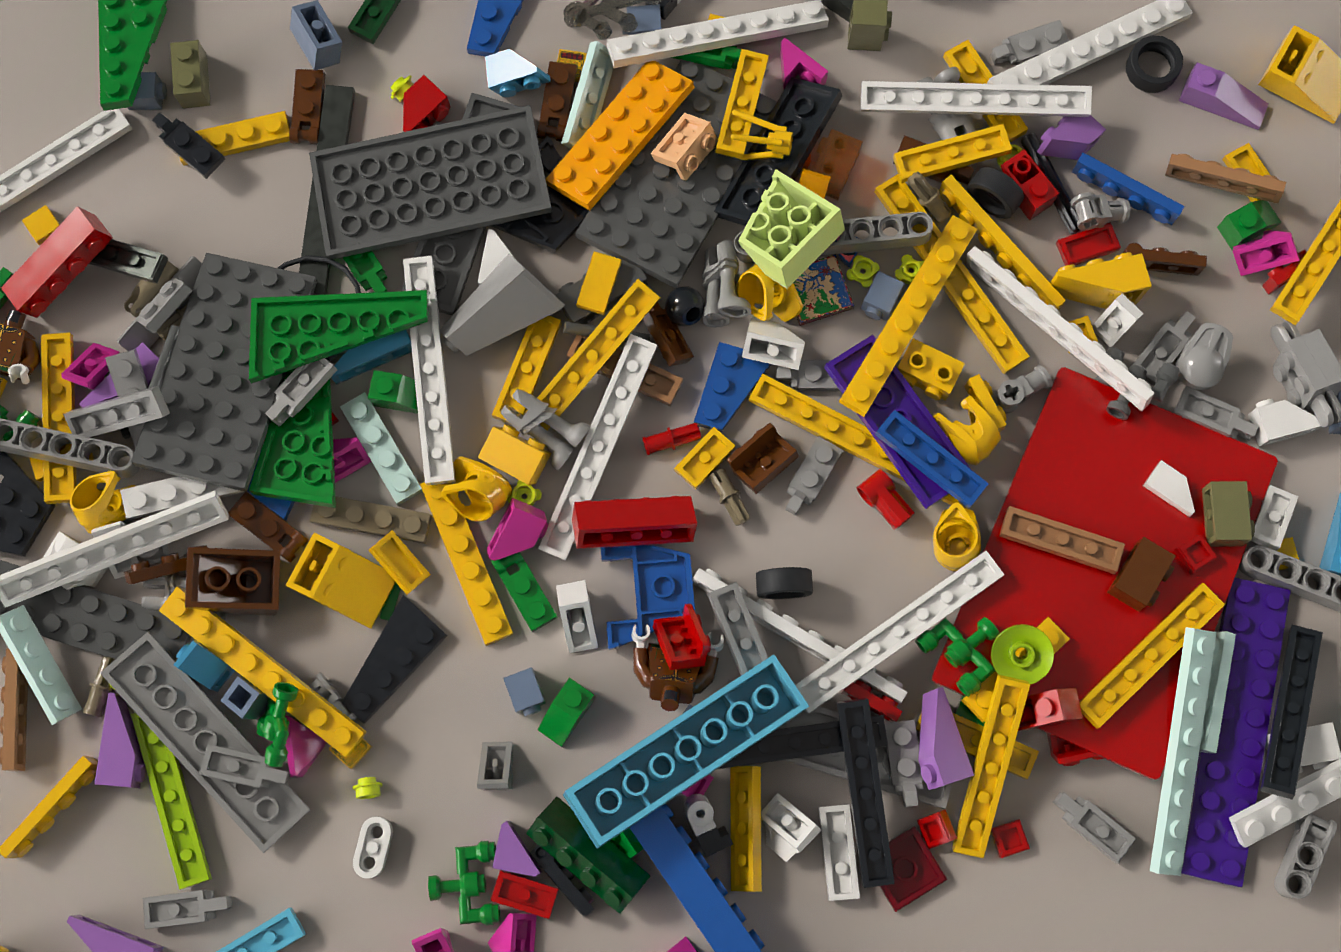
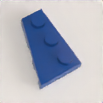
M719 342L694 423L707 429L715 427L718 431L722 432L751 390L755 388L762 373L764 374L771 364L742 358V348Z

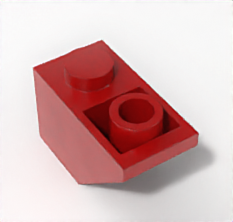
M425 75L404 92L403 132L430 127L437 121H442L448 115L451 108L448 97Z
M1025 149L1001 165L1002 172L1011 177L1022 189L1024 200L1019 208L1029 221L1053 205L1059 192Z
M1076 688L1054 689L1027 696L1018 731L1083 719Z

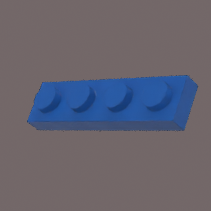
M1083 152L1072 170V173L1076 174L1081 181L1093 183L1102 188V191L1109 196H1117L1128 200L1130 207L1151 214L1160 223L1172 225L1185 207Z
M896 410L890 414L875 433V436L968 509L989 485V483Z

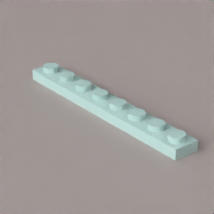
M1185 628L1150 871L1157 874L1181 876L1217 632Z

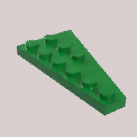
M98 0L100 105L104 111L133 106L142 81L140 75L144 64H148L150 59L149 50L152 43L155 44L167 12L166 3L168 0Z
M427 290L251 298L249 381L252 384L429 322V295Z
M294 370L287 371L285 380ZM330 379L294 417L290 416L281 426L276 425L271 420L249 488L253 495L336 508Z

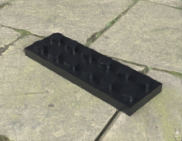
M791 77L766 120L778 126H786L787 132H793L790 155H783V159L743 160L714 210L718 214V218L746 226L751 215L759 208L762 202L761 196L765 189L768 190L775 170L780 171L794 181L796 180L842 98L840 89ZM762 127L757 137L768 138L769 132L774 133L775 131ZM753 143L747 154L772 150H767V144Z

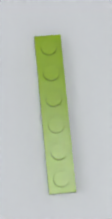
M133 713L131 717L179 890L212 879L179 760L137 713Z

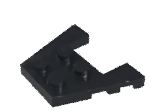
M547 136L539 144L543 168L550 174L562 160V157L559 156L552 140ZM547 185L552 207L551 213L490 226L556 253L579 228L589 210Z
M0 451V475L4 476L0 483V553L25 557L56 505L46 504L44 502V492L26 475L7 452Z

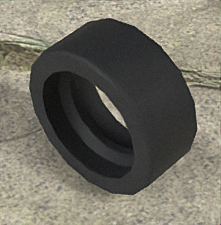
M1152 35L1141 39L1135 44L1126 61V74L1129 81L1136 88L1148 93H1158L1168 89L1175 82L1183 68V55L1180 48L1172 40L1164 36ZM1148 51L1163 55L1169 62V73L1164 77H1152L1146 74L1138 63L1140 55Z
M991 167L980 168L967 187L968 193L985 212L1001 219L1011 218L1024 200V194L1020 186L1002 171Z
M783 567L756 572L757 597L762 599H793L810 596L813 594L812 570L801 567Z

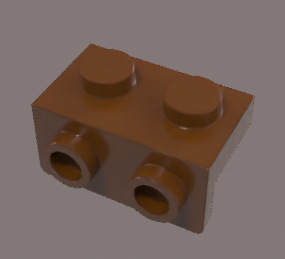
M768 423L765 427L759 429L742 447L737 448L727 461L734 475L757 494L799 457L796 449L777 433L775 426Z

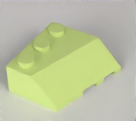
M775 170L768 190L765 189L762 194V202L759 208L751 215L738 241L766 276L788 289L845 231L840 208L780 171Z

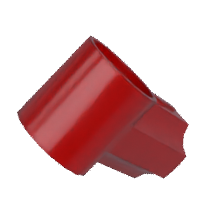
M878 469L856 487L863 500L869 506L875 507L894 530L915 514L897 493L895 484L890 477L881 469Z

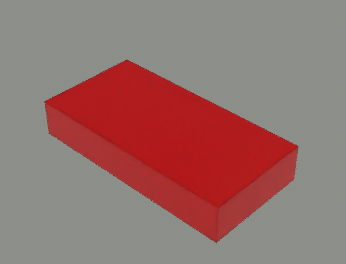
M1111 222L1106 223L1102 228L1085 230L1058 239L1056 242L1065 266L1078 265L1121 249Z

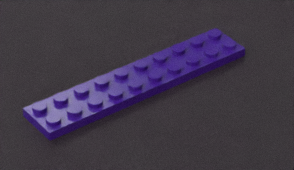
M1234 578L1222 611L1219 632L1227 631L1236 634L1217 753L1199 752L1181 874L1235 887H1243L1249 846L1245 848L1239 844L1229 817L1254 805L1257 801L1291 590L1240 578Z

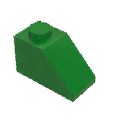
M1259 200L1250 202L1228 214L1217 228L1231 250H1233L1234 246L1247 243L1262 235L1264 231L1271 230L1282 222L1268 201Z
M373 370L368 399L374 407L418 414L415 379L402 374Z
M569 677L553 700L537 730L563 747L596 699V696Z

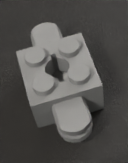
M1288 321L1283 322L1282 325L1277 324L1271 327V338L1280 352L1273 365V373L1276 380L1282 382L1287 391L1288 401L1307 412L1313 410L1322 427H1328L1333 423L1341 422V404L1336 397L1341 390V365L1321 330L1318 329L1301 335L1297 327Z

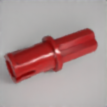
M692 423L672 430L668 427L667 431L642 437L647 455L669 448L676 450L675 446L699 440L701 432L698 424Z

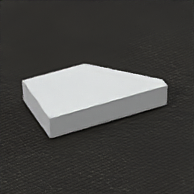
M1161 460L1143 486L1190 517L1195 510L1186 476Z

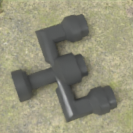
M1109 347L1106 351L1114 360L1124 361L1125 354L1120 349ZM1163 363L1162 367L1159 368L1156 374L1157 382L1154 387H1151L1154 392L1153 400L1163 401L1169 387L1175 384L1179 377L1178 373L1180 370L1178 367L1170 363ZM1131 365L1128 368L1129 372L1137 379L1141 378L1147 381V371L1143 367ZM1097 375L1095 380L1099 381L1104 385L1110 386L1107 382H1105L1101 377ZM1120 394L1117 400L1109 402L1106 411L1115 418L1127 420L1131 413L1128 406L1130 401Z

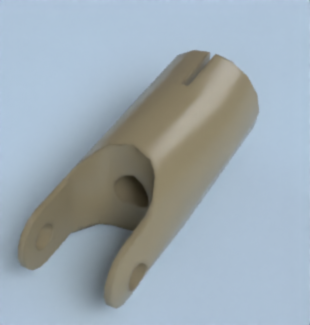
M167 261L157 284L141 279L132 291L131 296L124 303L125 310L134 317H138L141 310L155 298L162 286L170 281L179 269Z

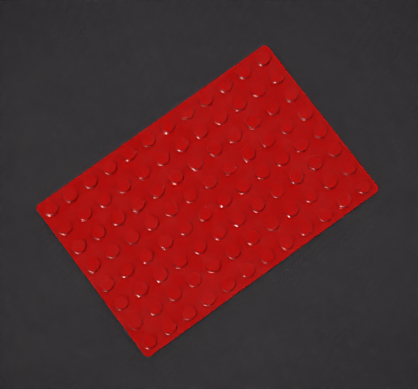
M1066 367L1060 368L983 551L989 553L1004 573V576L963 604L958 611L953 625L966 640L978 630L977 622L983 617L988 618L996 626L999 633L1011 626L1020 624L1037 627L1049 617L1070 639L1054 654L1053 664L1047 675L1040 681L1030 684L1027 696L1054 689L1076 688L1080 702L1201 583H1204L1225 604L1247 544L1242 547H1211L1218 558L1192 575L1186 569L1174 549L1200 533L1206 539L1202 488L1210 482L1247 481V489L1252 494V505L1249 509L1250 520H1253L1255 524L1278 462L1277 458L1274 455L1234 438L1222 435L1151 403L1141 411L1129 402L1128 406L1131 413L1128 419L1121 420L1115 418L1106 411V408L1110 401L1118 399L1120 395L1118 391L1113 387L1104 385L1097 380ZM1161 460L1186 476L1195 510L1190 517L1143 486ZM1011 506L1124 543L1125 546L1118 571L1112 574L1000 537L1007 508ZM1145 537L1175 555L1171 563L1174 566V570L1166 582H1160L1156 589L1160 594L1152 607L1147 605L1138 612L1107 592L1135 543ZM1224 606L1200 630L1215 632ZM948 637L932 674V681L965 696L957 687L956 682L960 680L962 675L972 673L978 667L971 660L964 666L959 665L957 668L952 666L944 655L947 652V647L953 643ZM985 639L975 650L979 651L992 664L991 649L994 641ZM1183 646L1100 728L1096 729L1082 714L1083 719L1037 729L1151 780L1159 779L1166 763Z

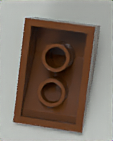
M187 547L185 608L241 615L275 616L279 610L280 551Z

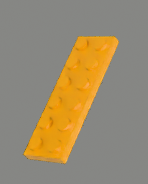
M657 61L646 62L547 176V185L590 211L695 88L693 81Z

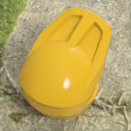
M757 264L744 272L738 280V297L748 300L751 305V314L762 321L772 319L773 312L782 321L787 322L797 317L802 311L803 304L795 285L792 283L786 289L766 276ZM760 304L763 305V308L758 309L754 305Z
M969 395L961 402V406L968 411L971 425H965L957 420L952 423L940 413H936L933 418L965 462L977 466L991 454L1000 442L1001 435L989 414Z
M459 456L454 461L456 484L446 485L441 492L442 497L460 515L473 521H484L504 507L512 494V487L502 474L485 464ZM459 491H465L471 501L469 506L461 503L458 497Z
M115 471L95 474L87 477L75 487L70 497V506L80 525L88 533L92 534V529L127 519L120 490L136 485H129L114 490L117 483L121 480ZM106 483L104 490H100L97 488V484Z
M958 502L953 503L949 509H945L941 513L933 533L935 557L944 568L950 571H958L978 557L981 551V534L973 510L963 508Z

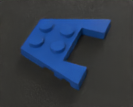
M654 545L600 547L602 562L632 559L634 570L637 619L606 622L609 650L634 641L631 636L634 625H636V634L643 637L646 635V624L650 627V634L654 632V619L683 616L685 604L690 603L695 611L690 554Z

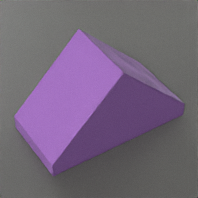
M506 821L501 824L492 868L534 877L543 873L511 822Z

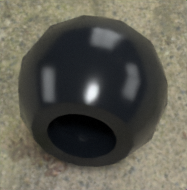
M685 286L678 287L669 293L665 302V310L672 322L680 326H690L697 323L703 316L705 304L699 291Z

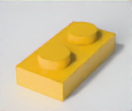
M980 374L969 378L964 386L967 393L989 414L999 432H1002L1007 425L1005 422L1007 417L1000 405L996 406L991 397L993 396V391L990 384L986 380L983 381Z
M713 427L674 468V471L696 490L735 449V445Z

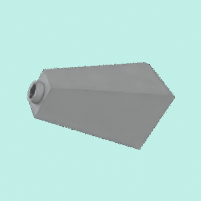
M508 254L442 326L440 331L445 336L443 343L454 353L460 350L468 356L561 310L565 304L513 256Z

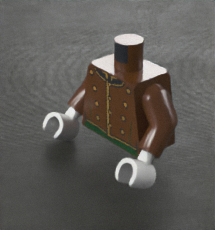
M9 310L5 323H0V375L10 377L11 383H14L15 380H20L22 384H28L30 381L29 375L39 365L41 358L35 337L22 329L27 316L15 310Z
M646 624V635L640 637L636 634V625H634L631 634L632 639L636 642V648H633L634 674L641 685L649 690V698L661 701L662 709L665 711H675L678 709L679 703H692L695 694H701L713 683L719 660L716 657L717 652L721 651L724 647L723 635H721L719 644H711V651L706 657L705 666L670 670L659 644L649 643L648 648H645V642L650 636V627ZM709 632L707 635L709 636L711 641L712 632Z

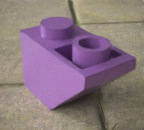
M1091 115L1089 117L1063 116L1058 122L1057 128L1051 126L1040 139L1043 143L1037 152L1043 156L1078 160L1082 152L1087 153L1095 146L1106 129Z

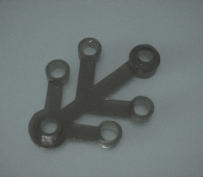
M585 0L583 3L574 1L568 4L563 11L564 22L571 28L585 26L593 30L599 40H605L612 34V29L607 21H598L593 18L594 16L603 15L619 23L622 30L629 33L637 28L638 22L632 13L626 14L618 9L643 2L658 5L663 0H602L597 5L595 4L599 0Z

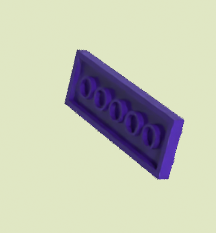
M873 334L825 364L824 369L842 394L875 343L876 338ZM895 366L864 417L858 413L857 415L923 507L928 509L949 495V493L875 436L876 431L890 414L896 410L968 468L970 467Z

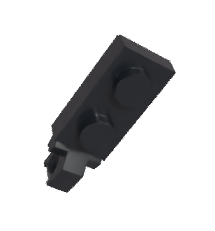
M160 112L152 119L156 127L163 132L159 137L163 140L164 144L205 179L225 160L223 154L183 121L181 122L176 118L171 122Z
M537 845L530 852V855L583 918L590 915L594 911L591 904L595 900L584 887L578 890L571 882L574 878L573 874L562 865L558 867L554 862V857Z

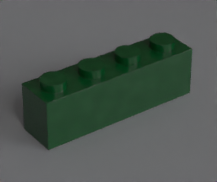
M556 797L541 812L526 833L537 845L546 850L559 864L567 868L585 886L589 887L619 914H621L651 877L612 842L609 841L597 849L573 810L559 797Z

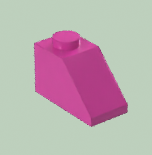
M512 498L487 547L489 559L495 561L534 547L538 538L542 539L548 529L544 511Z

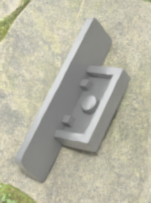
M191 256L171 280L162 286L155 298L141 310L139 316L117 339V343L127 351L136 349L142 342L148 348L160 337L157 330L168 318L176 313L175 310L177 308L180 310L189 302L202 263L196 257Z

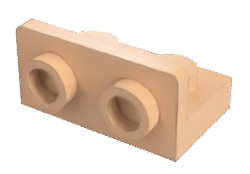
M684 113L652 151L651 155L654 161L676 169L680 179L687 181L709 152L713 150L718 142V138L709 121Z

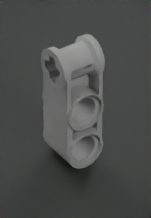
M1313 813L1296 821L1294 833L1274 881L1275 889L1281 896L1301 899L1311 893L1329 844L1336 833L1337 822L1333 820L1326 821L1313 815ZM1302 848H1306L1309 852V860L1306 864L1300 859ZM1292 876L1298 881V888L1295 892H1292L1288 886L1289 879Z

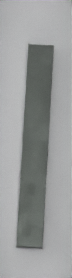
M326 85L316 151L348 144L355 97L354 87ZM312 177L301 257L306 255L326 257ZM305 261L300 263L299 273L315 276L318 281L313 295L327 294L331 266L328 262Z

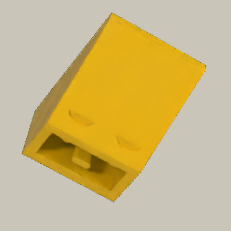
M1294 25L1283 39L1258 85L1334 124L1341 113V58L1319 37Z
M1131 252L1117 255L1113 260L1104 261L1102 258L1095 259L1081 267H1076L1073 264L1063 266L1058 269L1050 282L1064 299L1107 309L1121 294L1134 304H1137L1152 287L1143 254L1132 255Z
M314 532L285 586L372 629L396 582L383 567Z

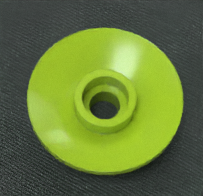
M1020 624L1005 629L997 636L992 645L991 660L997 674L1025 680L1030 684H1034L1044 678L1051 669L1054 660V650L1051 641L1044 632L1034 626ZM1018 648H1025L1026 654L1023 657L1015 655Z

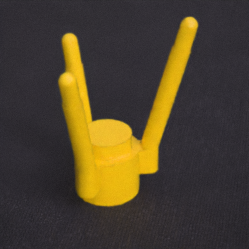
M738 110L732 111V114L775 131L774 133L769 132L768 138L732 134V140L767 144V150H772L744 154L741 160L783 159V155H790L793 132H787L786 126H778Z

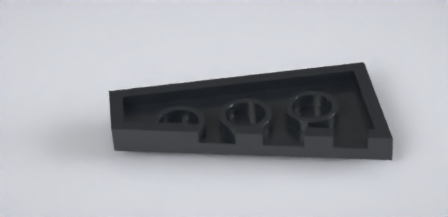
M403 595L344 697L342 704L365 724L448 635Z

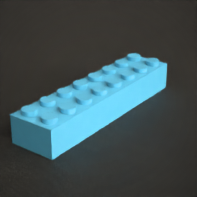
M772 655L565 790L563 796L598 849L801 714L809 705L776 656Z

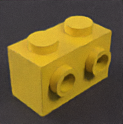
M912 338L897 368L911 387L916 386L925 390L924 393L934 400L943 399L946 401L965 363Z
M504 424L503 427L493 426L478 458L528 485L537 484L551 455L549 451L544 449L545 444L531 437L529 440L518 436L520 431L518 432L510 425Z

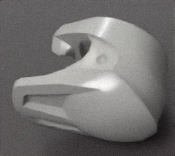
M1204 323L1177 356L1175 366L1180 370L1178 379L1187 387L1196 390L1210 389L1219 383L1230 359L1233 341L1232 333L1218 324Z

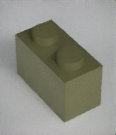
M853 0L848 27L847 49L881 51L883 41H888L889 28H891L892 11H887L888 0Z
M199 40L170 43L174 97L183 109L210 106L208 58Z
M1247 481L1210 482L1202 488L1205 532L1209 545L1211 547H1242L1250 542L1255 533V524L1253 520H1250L1249 509L1252 505V494L1247 489Z

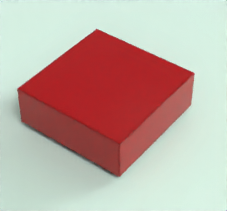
M1202 533L1174 549L1191 575L1218 558Z
M946 809L917 820L929 849L957 839Z
M1020 819L991 829V835L999 858L1030 849Z

